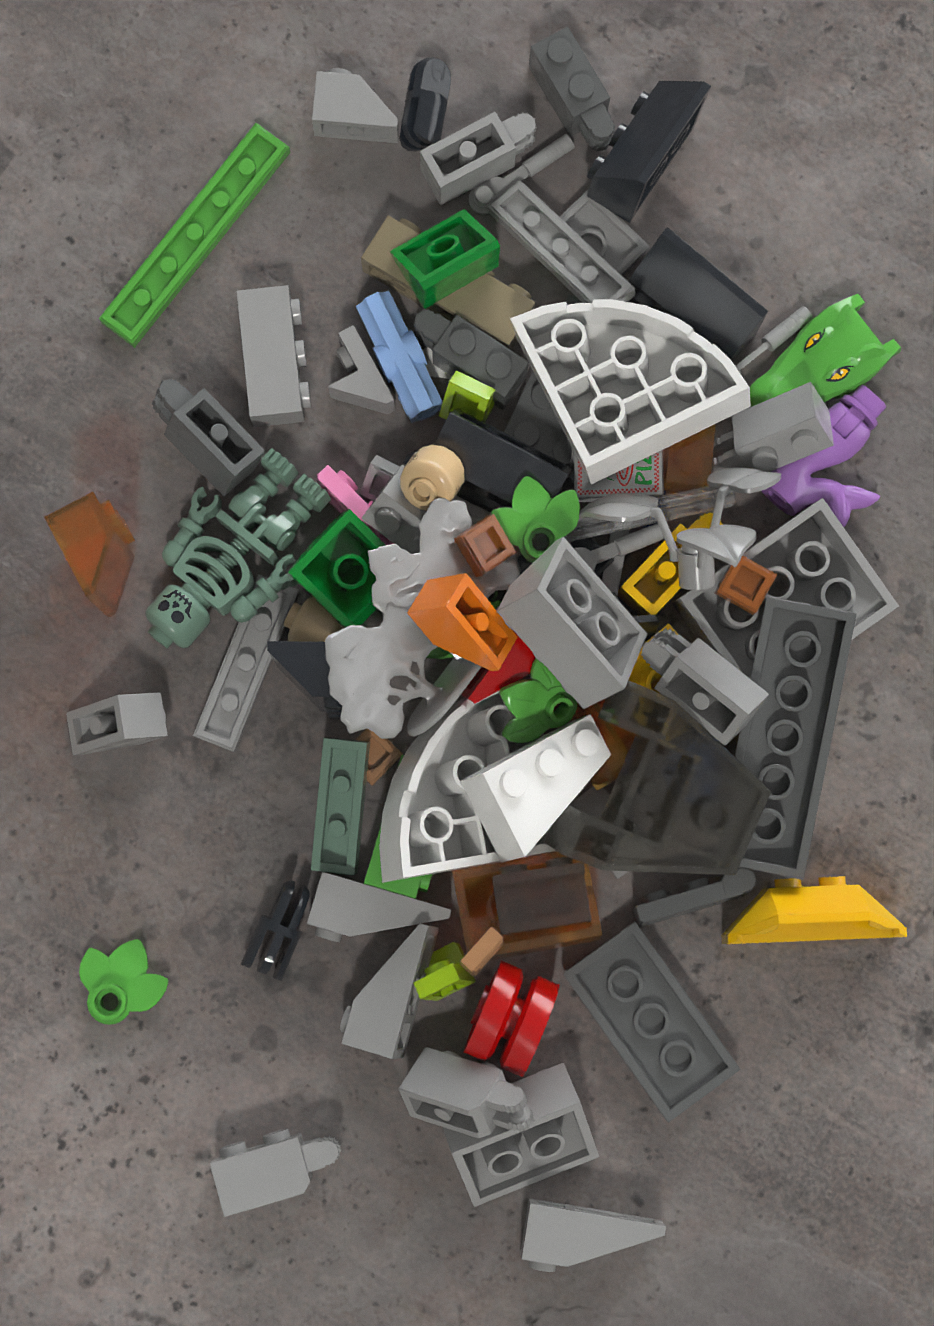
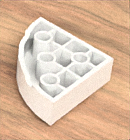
M593 299V303H575L567 305L566 302L541 306L510 318L516 338L591 485L751 406L750 387L730 358L715 344L712 345L707 339L695 333L690 325L677 317L646 305L613 299Z
M531 674L519 679L518 681L531 679ZM499 691L476 704L466 698L454 703L434 726L420 734L407 749L392 778L382 813L379 844L382 883L501 862L460 782L530 743L511 742L502 736L504 727L514 715L505 706ZM560 816L525 857L566 849Z

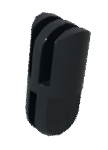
M427 57L417 62L411 70L399 135L401 146L407 151L416 152L441 140L451 86V73L446 63L439 58Z
M295 881L285 882L277 895L269 916L261 915L240 964L247 968L251 967L267 929H269L271 933L257 966V972L266 975L275 960L284 936L288 937L273 974V978L282 981L301 937L302 931L297 927L310 897L309 889L302 885L285 922L282 921L295 888Z

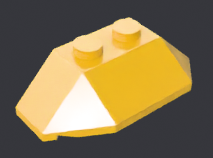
M845 876L819 877V886L802 887L800 879L789 878L774 879L775 888L762 889L725 930L721 938L722 944L907 937V928L860 885H846Z

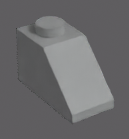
M341 68L329 69L327 72L317 71L312 113L314 136L398 143L397 117L360 75L352 74L350 71Z
M161 693L116 695L66 713L73 756L139 745L168 736L166 714L163 709Z

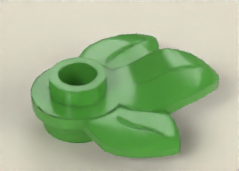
M525 476L514 491L512 508H498L493 510L491 515L494 514L511 544L518 546L522 556L527 561L533 563L556 540L566 536L576 528L579 520L580 505L575 490L562 492L551 499L549 493L541 484L531 477ZM537 534H542L548 539V547L543 551L536 550L532 545V539Z
M536 658L531 669V679L514 682L501 688L499 691L505 706L514 715L502 732V736L511 742L527 743L534 741L548 728H558L567 724L573 718L577 709V701L573 696L563 689L556 677ZM560 703L559 707L554 711V707Z
M135 939L122 944L109 957L94 948H89L86 951L80 964L79 974L80 980L89 991L87 999L88 1010L96 1021L107 1025L119 1023L130 1012L150 1010L164 996L169 980L158 974L147 973L148 957L141 940ZM108 993H113L118 997L119 1003L114 1010L106 1009L103 1004V999Z

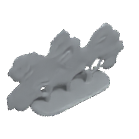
M437 498L431 502L418 524L420 530L419 553L410 554L405 549H401L397 544L380 546L377 549L368 551L370 569L376 576V581L372 585V602L383 613V622L380 627L370 628L350 625L328 635L325 639L326 661L330 666L328 676L330 695L342 705L341 721L347 726L349 733L367 728L381 739L395 738L402 730L405 718L402 710L403 703L413 698L424 697L411 714L407 724L410 736L420 735L434 726L446 714L482 667L451 653L454 656L453 660L434 685H432L425 679L424 662L428 654L438 646L432 644L407 614L422 587L429 579L467 573L488 599L497 590H507L520 576L521 567L518 558L521 552L519 547L512 545L516 551L514 555L485 575L479 577L474 575L454 540L456 536L473 526L464 501H449L446 498ZM412 661L418 664L420 669L418 675L411 672ZM402 675L408 676L417 683L416 687L409 683L406 687L407 691L392 688L390 686V679L394 676ZM389 695L398 696L401 700L396 705H392L387 699Z

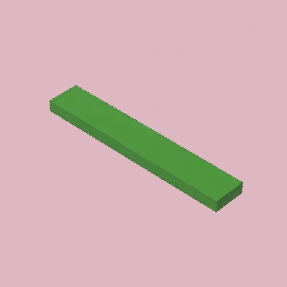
M255 123L100 316V322L135 348L291 153L290 147Z

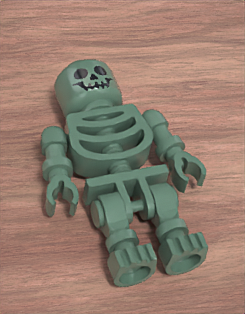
M273 448L261 459V465L266 473L264 475L258 474L253 480L255 485L249 487L245 492H239L229 504V510L234 512V515L240 519L238 523L224 511L220 510L222 500L219 495L214 496V501L210 506H203L201 508V501L207 496L202 486L196 490L192 497V506L190 507L188 517L180 519L177 524L180 528L173 541L169 540L164 547L162 558L168 566L174 567L173 573L183 585L179 587L171 584L165 587L146 609L145 615L152 625L147 632L166 649L172 643L180 648L190 647L211 622L210 614L207 611L210 606L223 616L231 611L232 617L237 622L243 623L258 614L256 610L268 600L272 603L279 598L277 595L279 591L299 584L290 575L285 574L286 568L295 563L294 555H286L277 563L279 559L275 552L266 546L265 543L267 541L278 551L288 548L295 538V531L298 529L300 522L306 523L311 517L309 511L313 509L320 513L331 501V497L317 482L303 474L293 486V490L299 498L296 501L291 499L286 505L288 510L282 512L278 517L273 514L266 519L264 517L266 507L263 505L266 503L268 496H275L279 491L277 488L279 483L288 487L299 475L295 466ZM216 515L219 523L237 538H233V541L230 542L231 545H228L220 539L202 536L204 530L201 527L203 524ZM259 524L260 527L251 534L252 529ZM249 549H252L272 566L277 563L276 569L268 579L265 580L262 577L256 582L258 587L255 589L254 577L242 556L246 555ZM214 551L222 553V555L214 559L205 553ZM237 564L242 571V578L239 584L236 583L230 574L231 569H234V565ZM195 566L207 567V572H203ZM222 579H225L229 585V591L226 595L219 587V582L221 583Z

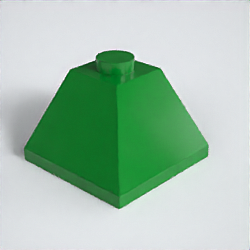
M348 509L340 513L326 527L287 573L343 628L350 625L361 626L377 609L372 602V585L376 581V576L370 569L368 551L385 546L386 544Z

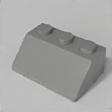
M564 537L556 540L509 586L497 610L505 624L515 631L531 649L536 659L548 668L561 683L563 689L572 695L583 709L625 689L647 636L644 629Z
M564 1063L543 1069L536 1074L512 1083L515 1087L523 1088L527 1096V1103L525 1105H529L534 1115L533 1124L526 1128L525 1131L509 1130L496 1125L490 1135L478 1139L442 1127L474 1207L599 1157L582 1105Z

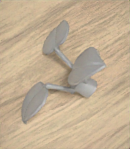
M739 467L721 469L710 474L707 477V485L719 488L711 527L709 529L692 528L679 532L677 534V542L682 545L681 548H677L662 510L656 507L658 506V498L650 495L616 493L601 497L589 503L580 511L579 520L584 517L614 522H632L648 516L655 518L669 548L670 561L678 562L679 586L686 590H704L715 585L714 558L736 567L744 552L756 541V531L751 528L738 525H720L726 496L733 491L754 493L765 490L781 480V473Z

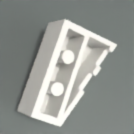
M591 714L570 721L460 781L501 863L525 857L610 757L611 753Z

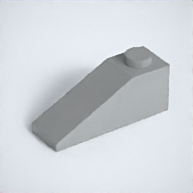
M322 872L307 924L316 927L315 936L340 943L342 935L352 937L449 919L451 909Z
M419 924L354 998L352 1007L348 1006L341 1020L340 1030L344 1033L341 1044L390 1059L404 1058L420 1000L413 982L426 976L424 970L429 967L439 927Z
M528 1198L520 1255L522 1260L529 1261L528 1267L531 1269L555 1272L556 1265L569 1267L665 1236L666 1226L662 1220Z

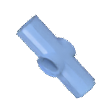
M389 291L377 292L366 297L360 304L356 305V309L374 345V348H372L387 382H392L398 399L411 423L423 421L434 416L441 410L443 402L427 371L426 366L428 364L413 331H408L400 310Z

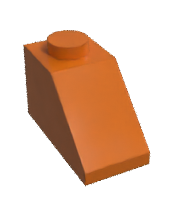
M467 573L427 580L407 612L433 645L490 671H498L518 637L505 624L503 618Z

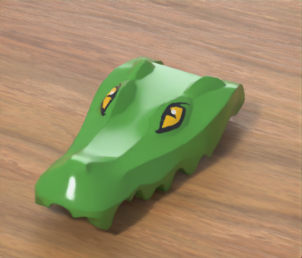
M859 293L824 309L799 331L794 341L778 357L771 369L750 386V407L809 382L813 384L824 403L833 398H842L844 395L854 392L860 385H865L891 358L900 353L901 347L895 339L882 345L857 313L865 304V301Z

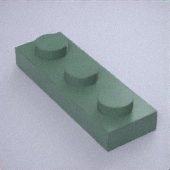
M333 737L323 738L311 861L312 871L356 875L358 872L370 750L369 741Z

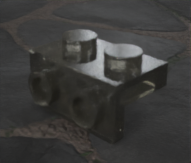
M560 857L545 861L546 868L528 870L527 864L501 867V875L492 876L500 935L504 936L591 922L584 877V862L573 863L572 857Z

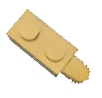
M704 513L688 529H709L713 513ZM681 523L671 533L677 548L682 547L677 542V534L687 530ZM665 540L618 590L617 596L636 612L638 616L656 615L681 589L679 586L678 562L670 561V551Z

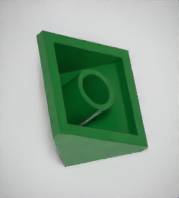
M463 209L391 250L390 253L419 302L426 309L499 266L500 245L498 240Z

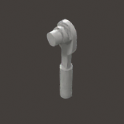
M564 134L524 161L522 166L506 177L495 176L473 188L469 194L471 209L480 215L489 214L488 206L518 180L523 181L529 176L533 177L554 161L573 150L575 146L571 138Z
M801 306L762 337L761 341L763 344L735 366L741 374L740 370L766 349L771 352L805 326L813 319L810 311L806 307Z
M656 523L615 539L613 543L592 551L582 547L574 548V550L594 572L596 564L616 556L621 557L664 539L659 524Z

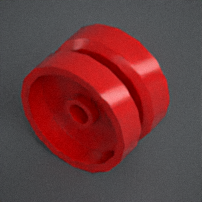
M500 960L489 986L485 985L470 1022L473 1026L463 1052L486 1061L493 1055L502 1037L506 1041L500 1055L501 1068L523 1077L544 1033L560 985L537 976L531 980L523 999H520L517 996L524 978L522 969Z

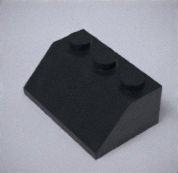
M659 80L650 94L643 91L631 110L634 118L627 126L621 123L609 143V146L613 148L606 158L599 155L590 168L587 178L592 180L587 197L630 223L694 129L711 85L704 81Z
M668 227L662 232L629 279V283L635 288L636 294L629 302L644 304L677 317L693 327L695 333L707 339L712 345L715 344L732 362L756 336L768 313L767 309Z
M267 641V651L283 674L321 712H326L329 719L341 720L342 705L330 695L328 682L330 666L326 661L325 642Z

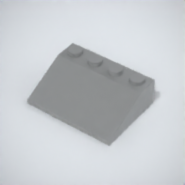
M823 498L810 505L744 552L743 556L777 574L756 614L752 615L715 594L719 583L730 565L729 563L715 572V585L704 590H689L672 602L696 639L700 638L750 679L767 597L857 613L852 639L899 607Z

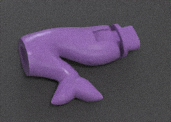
M860 385L851 396L844 395L838 403L829 408L834 446L771 471L781 473V480L775 485L762 490V493L776 507L790 516L796 515L823 498L842 526L845 527L850 518L851 510L869 507L878 501L880 496L857 486L842 485L832 479L812 478L811 474L852 458L864 446L870 437L871 430L878 425L876 418L885 410V403L864 385Z

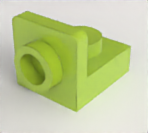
M455 371L448 383L439 416L447 419L449 413L458 408L485 422L495 404L492 400L495 389L461 372Z
M452 942L432 953L429 967L424 970L426 976L413 982L420 999L439 1001L476 982L474 976L468 973L460 964L461 959L465 955L459 943Z

